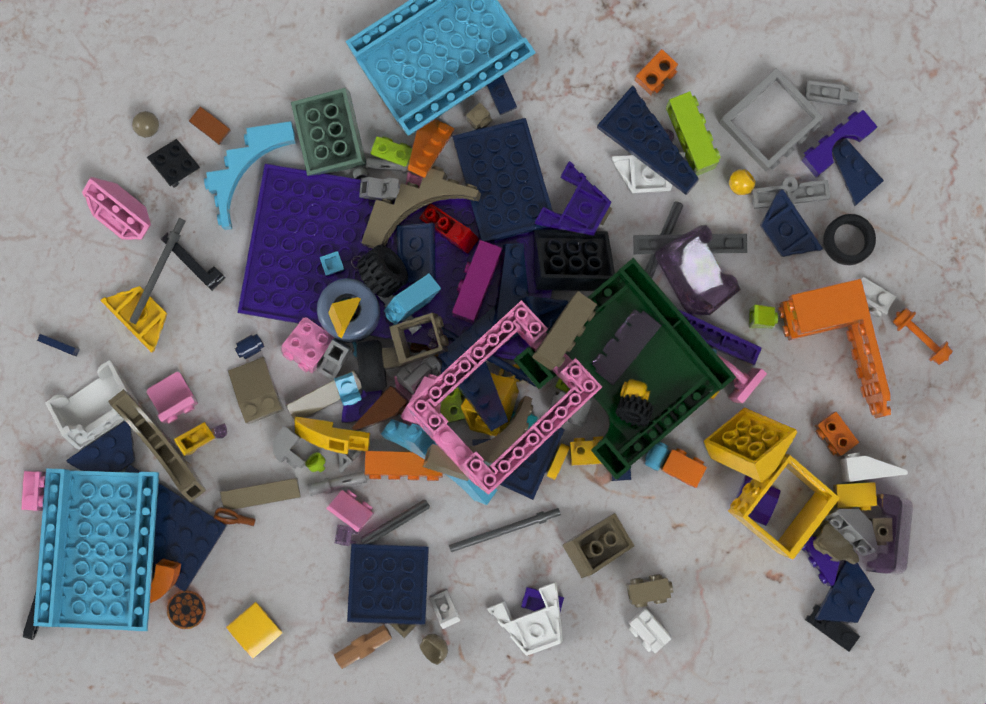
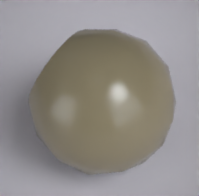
M139 112L133 118L132 127L138 136L144 138L152 137L158 131L159 121L151 112Z

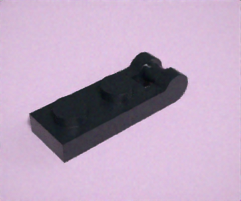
M815 604L812 608L813 612L810 616L807 615L805 621L850 652L860 636L842 622L822 620L818 623L815 616L820 606Z

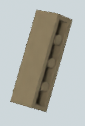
M577 291L532 357L549 370H553L556 366L559 368L566 359L564 357L566 351L570 352L576 344L573 341L575 337H580L586 329L583 326L585 322H590L596 314L594 309L597 304Z

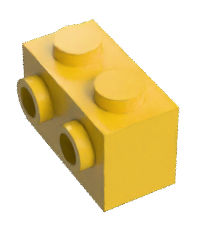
M604 436L593 437V441H585V438H574V442H570L571 466L602 464L591 449Z
M875 482L833 485V492L840 497L834 505L835 508L852 509V507H860L861 511L872 510L871 506H877Z

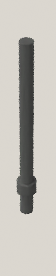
M179 218L173 231H170L166 246L129 322L137 324L175 243L181 237L179 234L186 220Z
M559 508L545 513L542 511L536 513V516L449 545L451 552L537 523H546L548 519L560 516L561 514Z

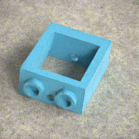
M427 274L391 300L384 310L387 319L393 322L394 325L401 323L430 303L441 289L430 274Z

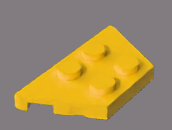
M141 286L102 298L100 301L153 353L168 313L150 296L137 324L129 322L144 291Z

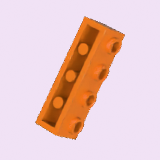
M365 452V475L369 476V479L379 480L381 476H388L389 480H400V477H408V480L418 481L419 477H427V481H439V478H443V473L423 467L424 459L413 452Z

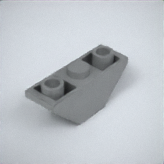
M837 509L828 513L825 517L862 556L869 555L878 550L872 522L859 509Z

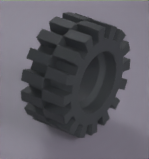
M627 394L625 398L624 395L620 398L616 414L622 421L626 420L625 423L630 422L631 425L635 426L637 424V426L641 427V425L646 426L649 424L654 407L646 399L642 400L640 396L637 398L635 395H631L630 397Z

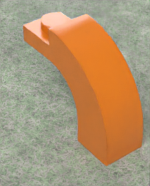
M162 559L156 564L154 578L151 582L150 603L160 599L174 586L180 574L181 563Z

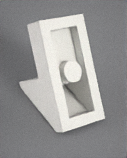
M447 590L430 598L442 629L460 621L459 614Z

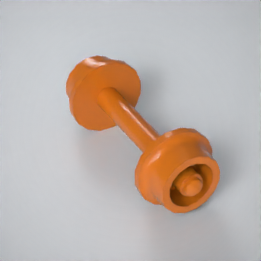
M904 308L901 312H896V317L892 322L897 326V331L906 326L934 352L930 356L929 361H934L938 365L944 361H949V356L953 352L948 346L949 343L946 341L939 347L913 323L911 319L916 315L915 311L912 312L908 308Z

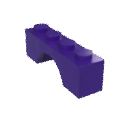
M864 110L859 113L857 111L852 113L847 118L849 121L845 125L840 123L833 129L835 133L830 137L825 135L818 141L820 143L819 146L815 149L812 146L803 153L805 157L802 159V162L815 177H818L834 163L832 149L837 141L853 139L860 143L878 127Z

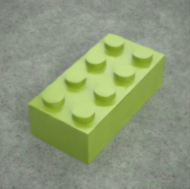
M689 91L669 99L666 110L683 152H685L687 162L698 176L715 169L721 157L718 149L713 147L711 132L705 128V117L703 113L698 111V100Z

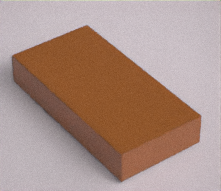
M201 106L189 120L192 125L218 145L221 144L231 131Z

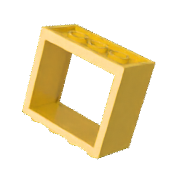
M785 454L776 471L763 482L752 479L750 483L743 487L742 493L732 501L728 512L775 552L793 560L840 497L791 455ZM786 467L815 493L777 541L748 515Z

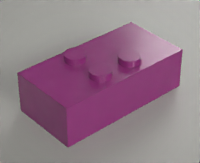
M482 240L479 241L472 262H467L464 272L467 273L465 280H460L457 293H459V296L452 311L453 317L471 324L476 322L501 257L502 248Z

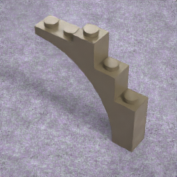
M433 166L426 177L422 179L419 188L414 183L408 182L407 185L401 183L394 205L388 199L375 201L361 243L365 247L372 249L377 245L386 246L397 225L419 208L446 199L479 201L481 193L474 185H459V182L454 179L446 181L448 176L443 172L444 169Z
M124 389L108 401L114 410L142 439L169 474L179 491L190 502L206 491L190 463L178 452L171 439L159 428L153 416L143 406H140Z
M524 396L520 400L515 415L500 434L481 444L469 446L473 453L477 452L484 459L483 462L488 467L527 431L529 426L527 418L533 410V405H531L533 398ZM432 444L427 449L423 467L465 481L469 480L438 445Z

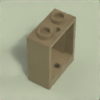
M430 313L389 327L400 364L407 365L448 351V338L443 334L442 327L444 325L442 318L438 314ZM432 321L439 347L411 356L404 330Z

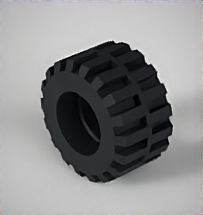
M384 245L375 246L358 260L357 267L362 280L379 297L388 298L407 284L408 273L405 265L395 252Z

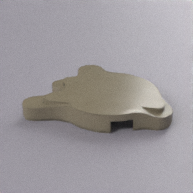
M830 523L820 528V534L813 541L814 548L817 551H820L822 554H828L832 557L831 561L846 560L851 564L859 562V557L853 550V546Z

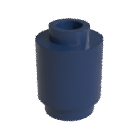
M251 334L237 342V347L234 349L239 358L244 357L246 360L260 352L265 346L258 334Z

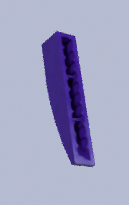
M678 309L712 349L751 365L756 364L762 349L761 347Z

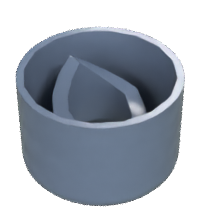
M345 278L332 282L322 291L317 303V315L322 327L332 337L342 342L353 343L364 340L374 332L380 320V305L375 294L365 283L356 279ZM358 297L361 299L359 302L360 312L354 320L350 321L343 337L340 338L328 314L332 303L339 302L342 299Z

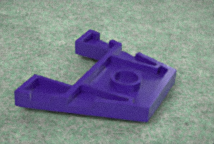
M569 161L560 178L577 186V189L561 216L543 207L535 224L594 236L612 202L595 185L593 186L586 179V176L582 172L580 173L574 167L575 165Z

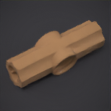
M383 624L367 635L364 634L352 641L349 646L335 653L334 657L338 665L343 669L359 658L362 659L374 652L376 648L391 640L392 636Z

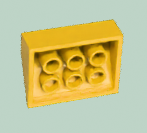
M744 407L704 440V444L711 459L757 481L763 482L776 471L795 438L797 430Z

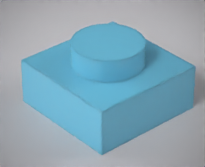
M338 251L320 257L326 276L344 270Z

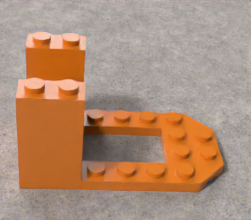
M861 279L789 296V300L781 302L779 304L780 307H778L779 317L783 318L784 326H782L784 336L788 337V341L848 327L846 334L848 341L852 342L853 349H851L853 360L857 362L856 374L862 382L860 387L863 398L866 397L871 415H874L875 419L891 415V408L887 406V401H891L890 391Z

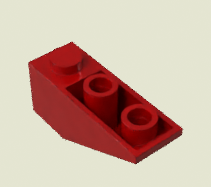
M431 203L419 217L424 223H434L437 233L467 254L479 240L471 229Z

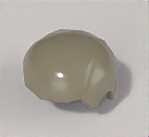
M428 634L422 639V643L419 646L424 656L431 663L440 664L448 654L446 641L437 634Z

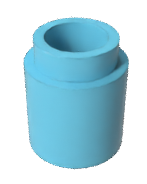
M659 441L648 451L644 464L658 471L660 467H663L670 453L667 450L669 446Z

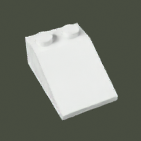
M860 453L845 454L844 459H839L842 482L908 474V471L868 456H860Z

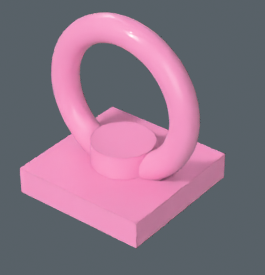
M719 356L736 376L733 380L736 388L728 398L732 402L743 404L767 373L760 368H751L748 373H742L729 361Z

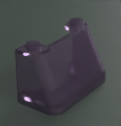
M700 225L661 247L655 253L656 259L682 307L690 315H711L741 290L737 279L733 275L722 273L707 243L712 240V232L707 225Z
M876 494L877 505L881 508L882 515H890L892 518L893 542H888L887 554L878 553L875 560L867 561L866 571L899 575L904 573L907 568L913 505L909 499L904 497Z

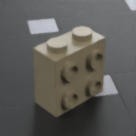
M660 574L651 575L649 580L644 581L643 578L630 579V583L626 584L629 602L635 605L636 608L648 606L647 602L654 601L656 604L665 603L667 598H671L670 593H674L672 582Z

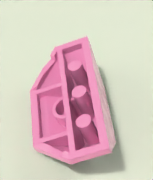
M94 177L89 179L82 193L86 197L92 215L121 239H143L151 226L146 207L117 183Z

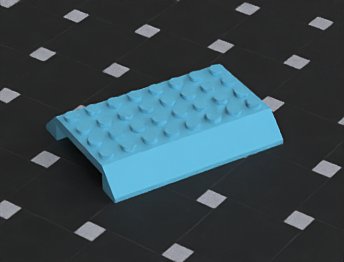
M409 0L345 41L357 63L399 126L408 136L536 54L526 37L523 38L498 0Z
M46 469L33 626L148 631L159 472L129 473Z

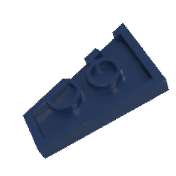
M847 139L832 150L833 159L845 181V186L852 197V202L856 206L884 180Z

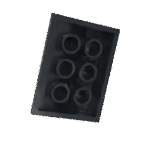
M534 230V278L536 290L595 291L615 274L608 231H596L593 236L567 230Z

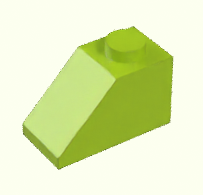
M754 305L749 309V328L772 329L778 323V312H775V307Z

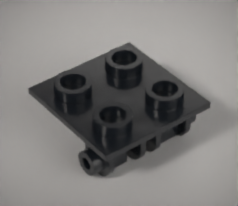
M177 139L147 156V159L158 173L173 188L179 185L180 180L200 168Z

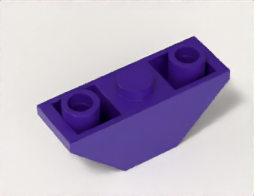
M811 536L802 550H806L809 554L808 561L813 568L816 567L820 573L818 577L823 585L833 586L840 561H831L832 557L828 554H822L820 551H817L813 545V541L817 537Z

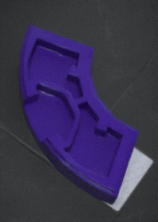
M362 390V399L354 405H343L341 423L358 421L380 398L383 390L372 392Z

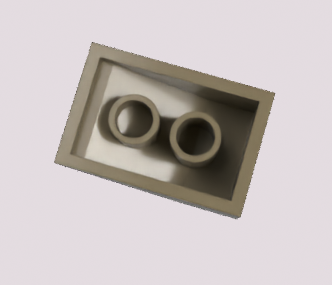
M264 357L228 370L237 402L246 424H251L284 411Z
M613 513L576 535L562 546L581 578L593 575L633 548L634 544L617 515Z

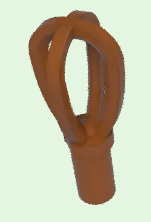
M224 507L217 508L214 514V519L223 524L241 523L254 526L256 520L242 516ZM218 513L227 514L237 519L219 517Z

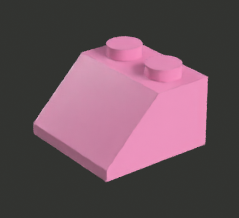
M349 489L347 492L342 490L326 509L355 531L361 532L374 514L371 511L373 507L365 501L361 504L356 500L357 495Z

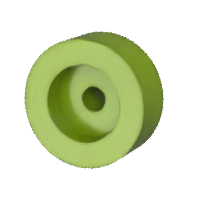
M316 452L308 457L305 465L311 472H323L326 459L321 453Z

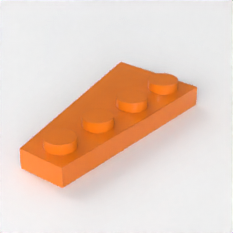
M434 119L417 130L407 170L425 178L451 138L455 128Z

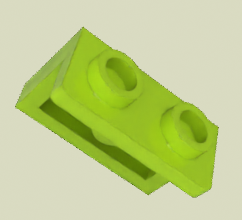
M377 136L371 150V155L406 167L410 160L412 149L407 144H397L388 137L382 136L380 138Z

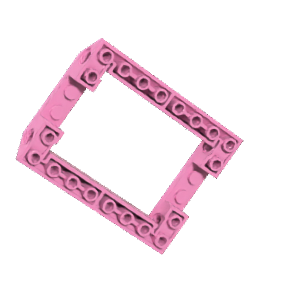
M522 300L406 406L418 425L471 482L488 495L602 388L576 358L572 361L565 353V361L559 368L556 366L553 371L570 390L489 467L483 462L484 459L477 452L473 453L447 425L449 421L441 413L438 414L434 408L516 332L535 352L547 335L546 331L548 328Z

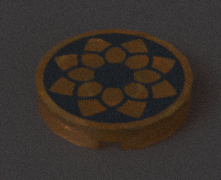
M191 590L180 591L174 594L167 605V616L170 622L181 629H191L198 626L204 620L206 614L204 599L198 593Z

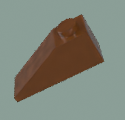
M390 386L357 421L352 429L360 431L402 415L409 400L395 386Z

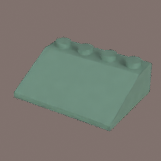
M346 88L291 102L307 176L348 170L366 165L351 94Z

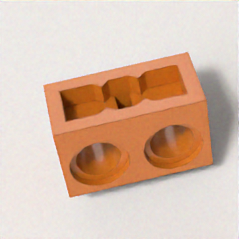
M661 49L636 75L634 81L650 95L654 92L659 93L665 86L663 84L667 78L671 80L677 74L678 63ZM665 63L669 66V69L663 71L659 65ZM654 77L656 83L649 84L646 78Z

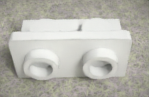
M862 277L861 281L868 308L871 309L870 312L877 317L886 316L896 296Z

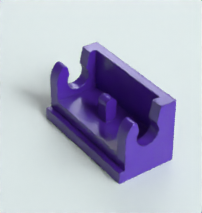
M526 587L521 608L536 611L546 607L539 590ZM558 595L561 612L564 597Z

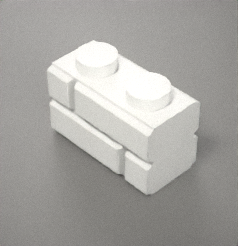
M644 608L628 622L631 626L629 628L630 632L635 637L640 636L643 639L641 644L648 652L652 650L654 653H657L672 639L670 634L647 608Z

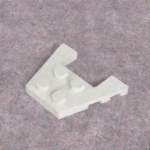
M556 581L539 588L546 606L542 609L512 619L505 601L487 608L489 613L496 617L500 626L508 631L511 639L526 656L558 645L563 641Z

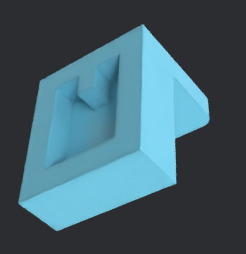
M352 372L334 378L344 406L354 405L362 399Z

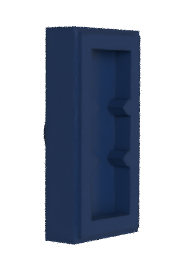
M503 75L487 85L499 115L517 109V105Z

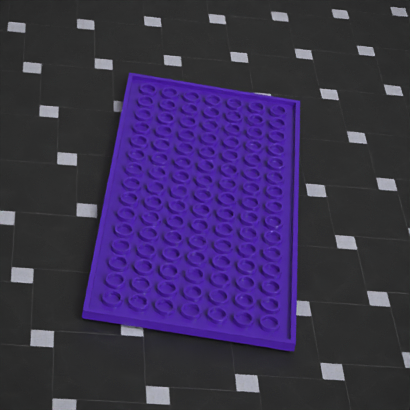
M270 164L264 165L238 314L297 324L306 317L323 328L317 315V303L322 291L329 284L339 279L351 278L364 283L359 274L357 264L358 260L372 249L365 247L361 242L376 200L359 198L361 180L330 174L307 176L306 170ZM446 199L431 204L471 229L479 240L467 254L435 231L436 283L441 289L430 303L411 316L415 319L430 313L438 314L442 318L443 327L460 336L473 324L453 317L452 311L459 296L457 288L460 280H465L467 275L464 272L467 262H472L481 239L470 200ZM429 204L410 214L399 225L426 224L419 217ZM552 227L544 228L547 230H562ZM397 228L386 244V247L396 254ZM534 231L489 242L500 248H503L504 244L523 243L529 296L551 298L552 290H536L534 278ZM338 251L344 270L326 276L320 257ZM501 257L476 322L496 304V298H498L499 293L498 280L501 277ZM415 282L407 283L395 292L393 296L398 295ZM375 294L380 305V320L370 336L393 340L389 327L394 324L385 315V303ZM359 305L351 320H354L358 316L360 312ZM432 321L422 324V327L413 335L409 329L404 330L406 341L409 343L439 347ZM518 336L503 344L493 355L498 358L513 360L529 347V344L521 336Z

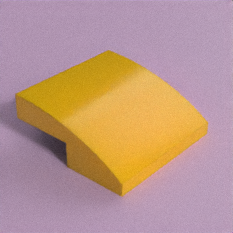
M254 602L226 626L232 636L252 658L256 657L282 634V630L269 618V615L257 602Z

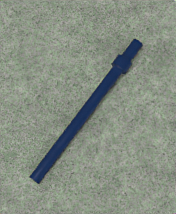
M442 327L443 334L449 340L454 342L459 337ZM494 355L487 359V361L513 374L519 381L523 380L536 387L521 368L518 369Z

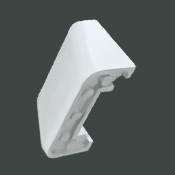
M110 360L101 364L98 368L97 374L99 378L70 398H67L65 395H54L45 402L61 435L76 449H84L125 422L108 402L123 389L139 404L116 366Z

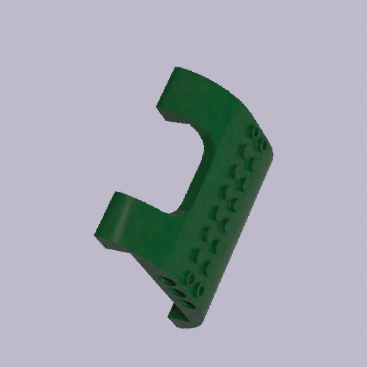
M634 258L628 261L587 297L597 304L594 309L596 314L590 322H585L583 326L586 329L580 337H575L573 341L576 344L570 352L566 351L567 356L572 361L576 358L602 386L593 397L605 410L609 419V428L605 436L591 451L616 480L716 392L725 388L736 378ZM529 346L513 360L534 385L540 389L552 378L556 377L557 374L532 357L535 351ZM630 379L646 383L647 391H650L648 402L651 403L654 410L649 424L646 426L641 425L640 427L637 424L634 426L630 422L625 423L626 420L622 421L620 417H617L616 409L621 398L620 394L623 384Z

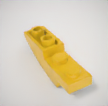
M295 416V433L311 444L342 454H348L349 449L369 451L370 433L333 428V422Z

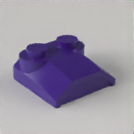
M747 475L744 476L736 498L742 493L743 487L750 483L753 478ZM771 486L748 516L755 522L767 526L778 502L781 490Z

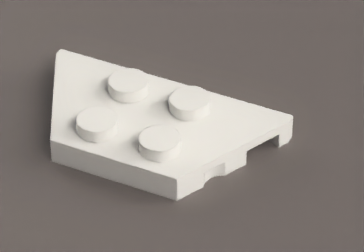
M679 152L684 159L685 152ZM612 156V162L631 194L670 192L672 184L635 156Z

